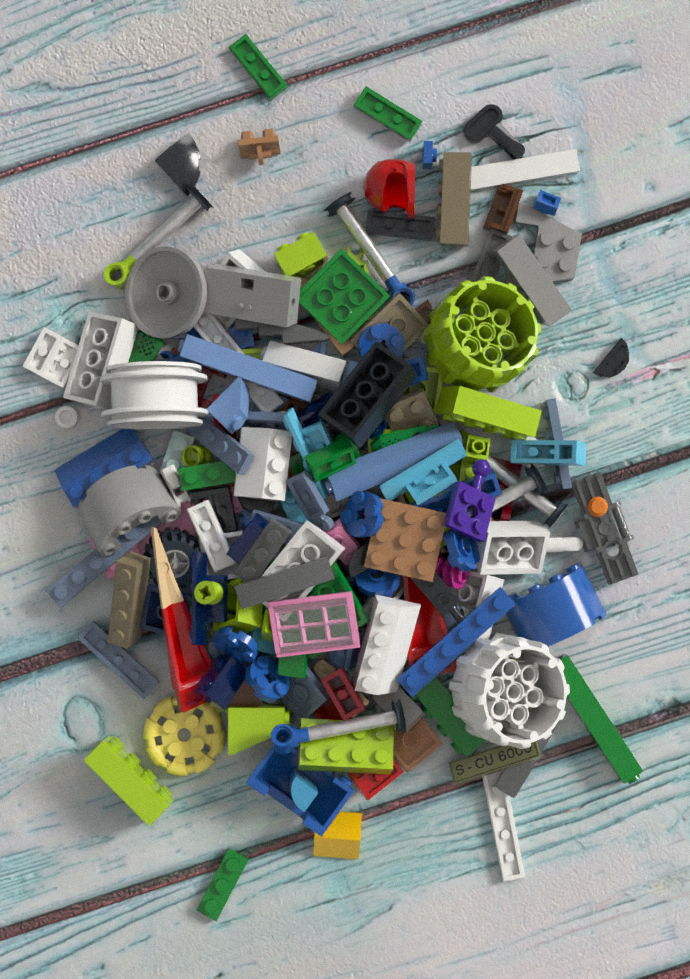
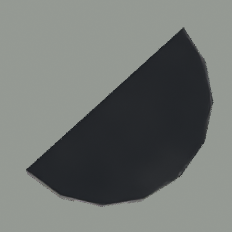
M622 337L593 371V374L599 377L610 378L618 375L626 368L629 362V350L627 343Z
M238 497L242 508L251 514L254 509L270 513L281 503Z
M369 544L361 545L352 552L347 565L350 578L369 569L364 567Z

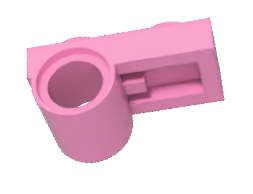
M339 518L334 521V526L330 530L325 529L324 532L345 547L339 559L347 567L352 552L361 545L348 533L345 524Z

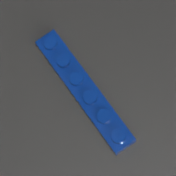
M501 587L497 588L396 680L413 697L515 606V602Z

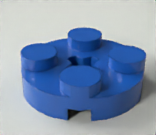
M382 322L373 324L365 328L359 336L357 344L359 354L363 358L375 341L381 342L385 340L386 348L401 358L404 351V338L390 324Z
M356 491L348 500L345 510L341 513V522L345 524L346 530L353 537H372L380 530L384 516L381 515L383 503L374 493ZM363 511H364V515H365V518H364V519H362V513H363Z
M451 529L444 532L443 540L447 544L449 551L448 560L450 565L458 567L464 572L476 569L478 566L475 563H478L480 560L476 541Z
M372 568L355 575L358 590L370 597H375V594L385 597L392 596L393 591L399 587L402 575ZM378 572H381L383 577L378 579L373 577V575H377Z
M221 627L213 641L215 648L228 654L229 659L236 664H241L242 661L253 662L256 660L260 651H257L259 646L253 638L242 631H239L238 634L231 632L232 627Z
M266 656L256 658L247 667L245 677L248 686L252 685L256 691L253 694L257 698L265 702H275L288 693L289 677L279 675L277 673L278 661ZM264 676H267V677L270 679L271 682L268 683V679L265 678Z

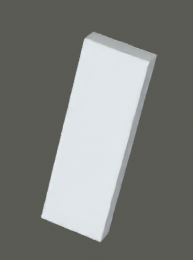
M206 500L188 508L187 511L214 573L236 564V560L210 501Z

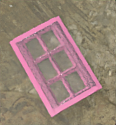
M352 591L268 602L277 657L360 648Z

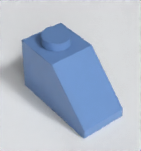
M239 376L207 408L208 412L231 434L240 429L248 419L250 388Z

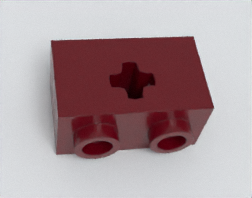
M343 666L321 679L322 684L344 721L365 709L366 705L358 691L354 690L353 683Z

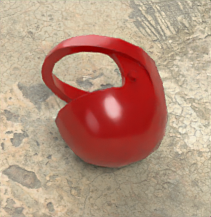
M386 159L376 162L366 173L363 186L367 202L382 212H386L389 207L402 208L406 211L408 219L414 218L415 163L401 159Z

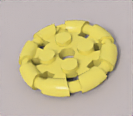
M169 696L154 706L153 713L145 721L143 729V739H146L147 744L145 749L153 763L158 767L160 765L166 769V772L176 776H188L189 773L194 772L199 774L212 766L216 761L217 754L223 750L225 730L222 729V717L210 703L209 705L204 703L184 713H176L177 699L176 697L172 698V696ZM196 708L204 712L201 718L193 714ZM161 716L167 718L163 725L158 722ZM206 725H212L214 732L208 733ZM182 728L188 729L191 733V737L187 741L181 740L178 736V732ZM161 736L163 744L156 745L155 737ZM205 743L211 747L208 753L202 751ZM168 752L170 755L176 756L172 762L165 758ZM193 756L194 763L187 764L186 758Z

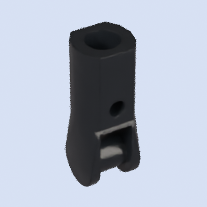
M500 123L495 125L488 136L504 149L513 160L522 158L525 153V147Z

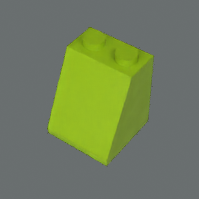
M260 704L258 707L229 706L228 755L236 754L271 738L273 728L279 724L289 725L290 710L286 709V704Z

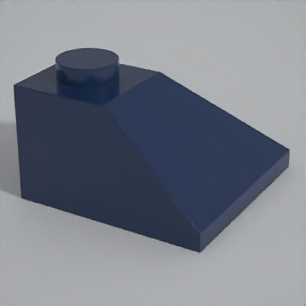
M148 584L141 629L165 635L159 588L156 585ZM181 592L194 623L196 609L192 595Z

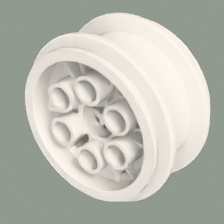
M145 361L107 366L106 373L109 374L101 376L100 382L111 385V409L102 411L101 417L111 419L112 421L107 422V427L117 429L158 430L203 425V420L198 418L207 416L208 410L198 408L197 384L206 382L208 380L207 375L198 373L202 370L200 365L186 362Z

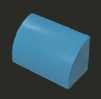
M294 768L290 775L291 795L296 806L305 812L317 796L318 790L313 781Z

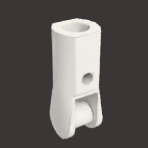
M173 464L162 469L160 472L178 507L180 508L181 504L186 501L191 502L188 491H184V493L178 496L174 491L181 487L180 476L175 465Z
M575 536L549 537L546 552L578 551L582 548L583 542Z

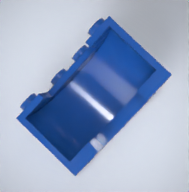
M576 563L566 568L567 573L563 575L559 573L549 578L550 583L541 586L539 583L528 588L529 593L526 595L518 596L515 593L509 596L516 605L506 615L517 637L541 642L549 647L596 624V619L599 618L601 620L606 617L607 614L583 565L579 566Z
M280 736L277 740L281 743L287 742L289 738L286 736ZM271 746L246 783L263 796L266 794L270 795L302 818V824L322 837L353 794L354 790L351 787L353 782L342 774L339 776L336 772L298 770L299 747L293 748L290 753L279 754ZM294 768L317 786L318 794L305 812L299 809L292 799L290 775Z

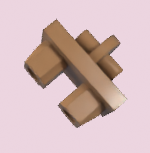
M264 129L262 131L263 137L254 138V134L251 131L242 132L241 139L238 140L240 158L258 159L259 165H264L263 158H272L271 155L280 154L278 135L276 136L274 129Z

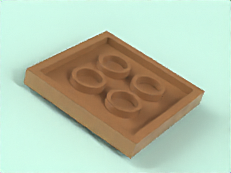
M381 499L383 503L381 515L384 516L380 530L370 537L364 567L433 582L445 529L443 523L446 513Z

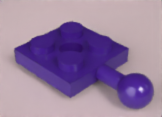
M483 459L475 461L472 465V472L475 475L472 486L461 481L454 483L443 526L477 542L485 541L496 500L495 497L480 491L483 477H486L491 469L490 464ZM468 506H470L472 509L471 518L467 513Z

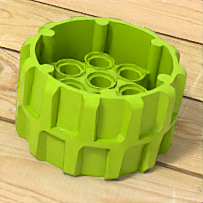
M483 276L477 282L464 280L446 295L429 314L431 323L423 331V341L427 344L429 354L427 360L430 366H434L443 377L442 380L447 385L453 384L476 391L487 389L490 393L498 391L521 374L539 352L536 344L537 338L542 332L541 325L537 323L533 312L534 305L530 299L527 301L517 291V287L511 283H501L495 281L490 276ZM467 307L463 314L459 315L456 319L454 318L459 312H462ZM504 355H506V356L503 358V361L497 366V363L501 360V358H502Z

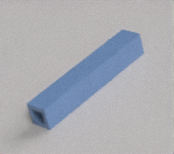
M188 334L186 339L181 340L178 347V352H181V359L235 378L239 376L243 381L308 404L311 403L318 384L316 379Z
M453 422L359 457L356 459V464L327 477V480L323 481L328 494L332 493L336 501L352 496L356 491L362 492L383 484L453 441L459 439L462 443L461 434Z

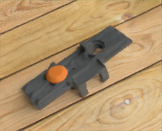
M601 472L571 482L583 516L582 520L574 522L576 529L580 528L586 543L583 545L584 551L587 552L595 549L608 585L639 575L627 544L634 537L630 535L620 508L622 504L620 501L612 503ZM610 509L622 537L618 540L615 538L606 514L607 510ZM610 543L618 546L619 551L616 556H609L606 552V548Z

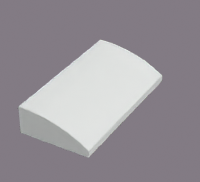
M306 521L262 576L323 556L328 557L330 566H332L345 550V547L320 528ZM314 586L269 601L306 597ZM266 601V602H263V603H262V604L265 605L267 608L269 607V605H268V602H269V601ZM293 612L280 613L279 618L285 622Z

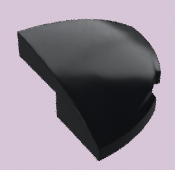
M189 133L175 142L155 160L156 164L188 197L190 193L187 189H190L192 184L194 186L197 185L201 173L199 171V160H201L199 149Z

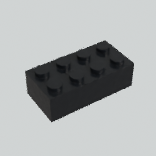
M375 341L318 415L328 426L361 448L418 375L411 364Z

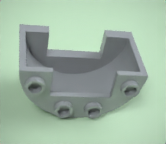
M136 465L128 466L105 475L86 491L87 497L84 500H80L78 506L79 515L101 558L113 555L118 549L122 548L116 537L128 533L132 528L140 524L149 522L156 515L162 525L171 523L183 515L159 471L147 465L137 469Z

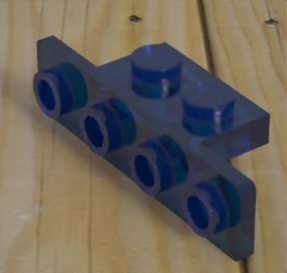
M193 552L190 563L192 569V581L190 584L192 593V604L190 606L192 627L190 628L189 635L192 645H206V622L227 621L228 575H207L206 552ZM202 581L219 583L224 592L222 600L215 605L199 603L194 595L197 584Z

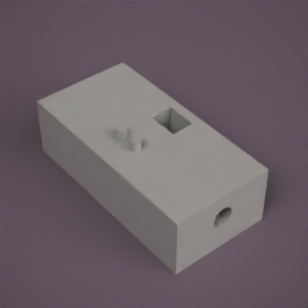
M521 235L511 236L492 250L515 284L514 286L520 291V294L527 301L530 299L534 305L533 311L543 325L550 327L572 311Z
M221 264L205 268L207 299L203 313L281 327H289L297 323L301 278Z

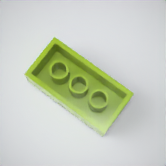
M448 386L441 388L435 413L442 415V420L463 422L462 425L465 427L483 428V432L496 435L498 433L503 434V438L526 441V437L536 436L542 411L466 387Z
M301 718L300 729L342 720ZM394 725L299 743L298 770L390 774L393 770Z
M110 735L83 761L150 826L171 805L174 800L172 797L173 793L167 786H161L156 781L157 777L150 769L147 768L145 770L139 764L141 761L134 753L131 752L129 754L123 748L125 745L118 737L115 736L113 738Z

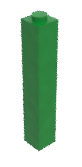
M563 654L558 659L562 661L565 667L563 673L566 683L569 684L570 693L566 698L620 781L624 784L627 782L631 784L640 778L639 774L644 771L569 656Z

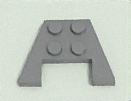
M519 202L515 224L538 228L533 254L553 283L573 280L576 273L582 234ZM506 272L505 284L511 283L515 285Z

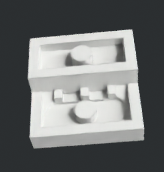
M43 327L22 367L66 389L79 345Z

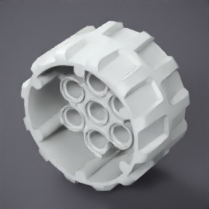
M496 634L491 640L477 639L472 643V648L464 656L460 655L455 662L457 668L453 681L450 680L449 689L452 691L454 702L452 710L455 716L463 720L466 724V731L471 735L501 746L508 745L519 749H526L531 747L532 742L539 739L546 740L552 735L551 731L558 721L563 720L566 713L564 711L566 697L570 693L569 684L565 680L563 673L565 667L562 661L549 653L547 645L521 637ZM493 719L503 720V721L509 722V724H508V723H505V722H497V721H494Z

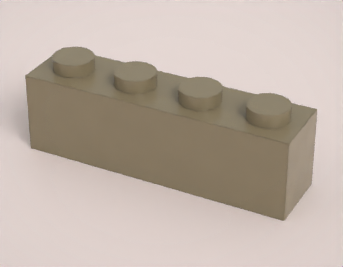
M444 152L443 159H439V172H443V179L438 182V195H442V204L437 205V218H441V227L436 229V240H440L441 246H469L471 152Z
M130 551L116 561L108 642L125 649L130 648L141 639L142 635L141 621L151 559L147 556Z

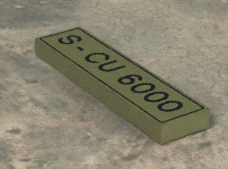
M535 741L531 743V747L526 749L499 745L450 761L448 764L453 783L459 785L542 758L538 742Z

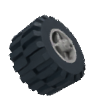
M167 527L163 533L159 530L158 534L178 586H181L183 589L186 587L187 582L190 584L195 582L194 576L198 578L200 575L199 569L203 567L200 546L196 542L193 535L189 536V532L185 529L180 532L178 527H174V531H170V528ZM151 536L149 544L146 543L144 547L145 552L143 554L151 558L149 578L153 579L154 583L158 586Z

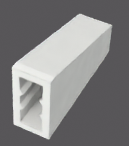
M270 341L268 347H263L260 359H263L262 361L318 380L317 386L336 392L342 384V378L347 368V361L274 341Z

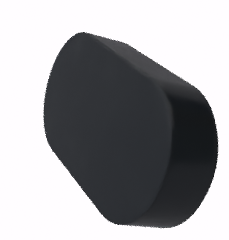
M494 104L486 105L466 123L463 132L465 139L470 143L481 142L488 136L495 125L501 123L503 118L502 110Z

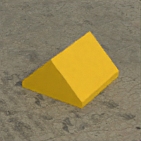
M340 811L322 837L314 833L313 856L359 859L362 813Z

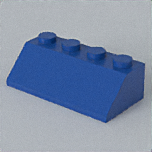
M121 429L55 469V472L72 506L78 508L80 500H84L87 497L86 491L105 475L136 465L137 469L143 468L145 465H151L155 460L137 430Z

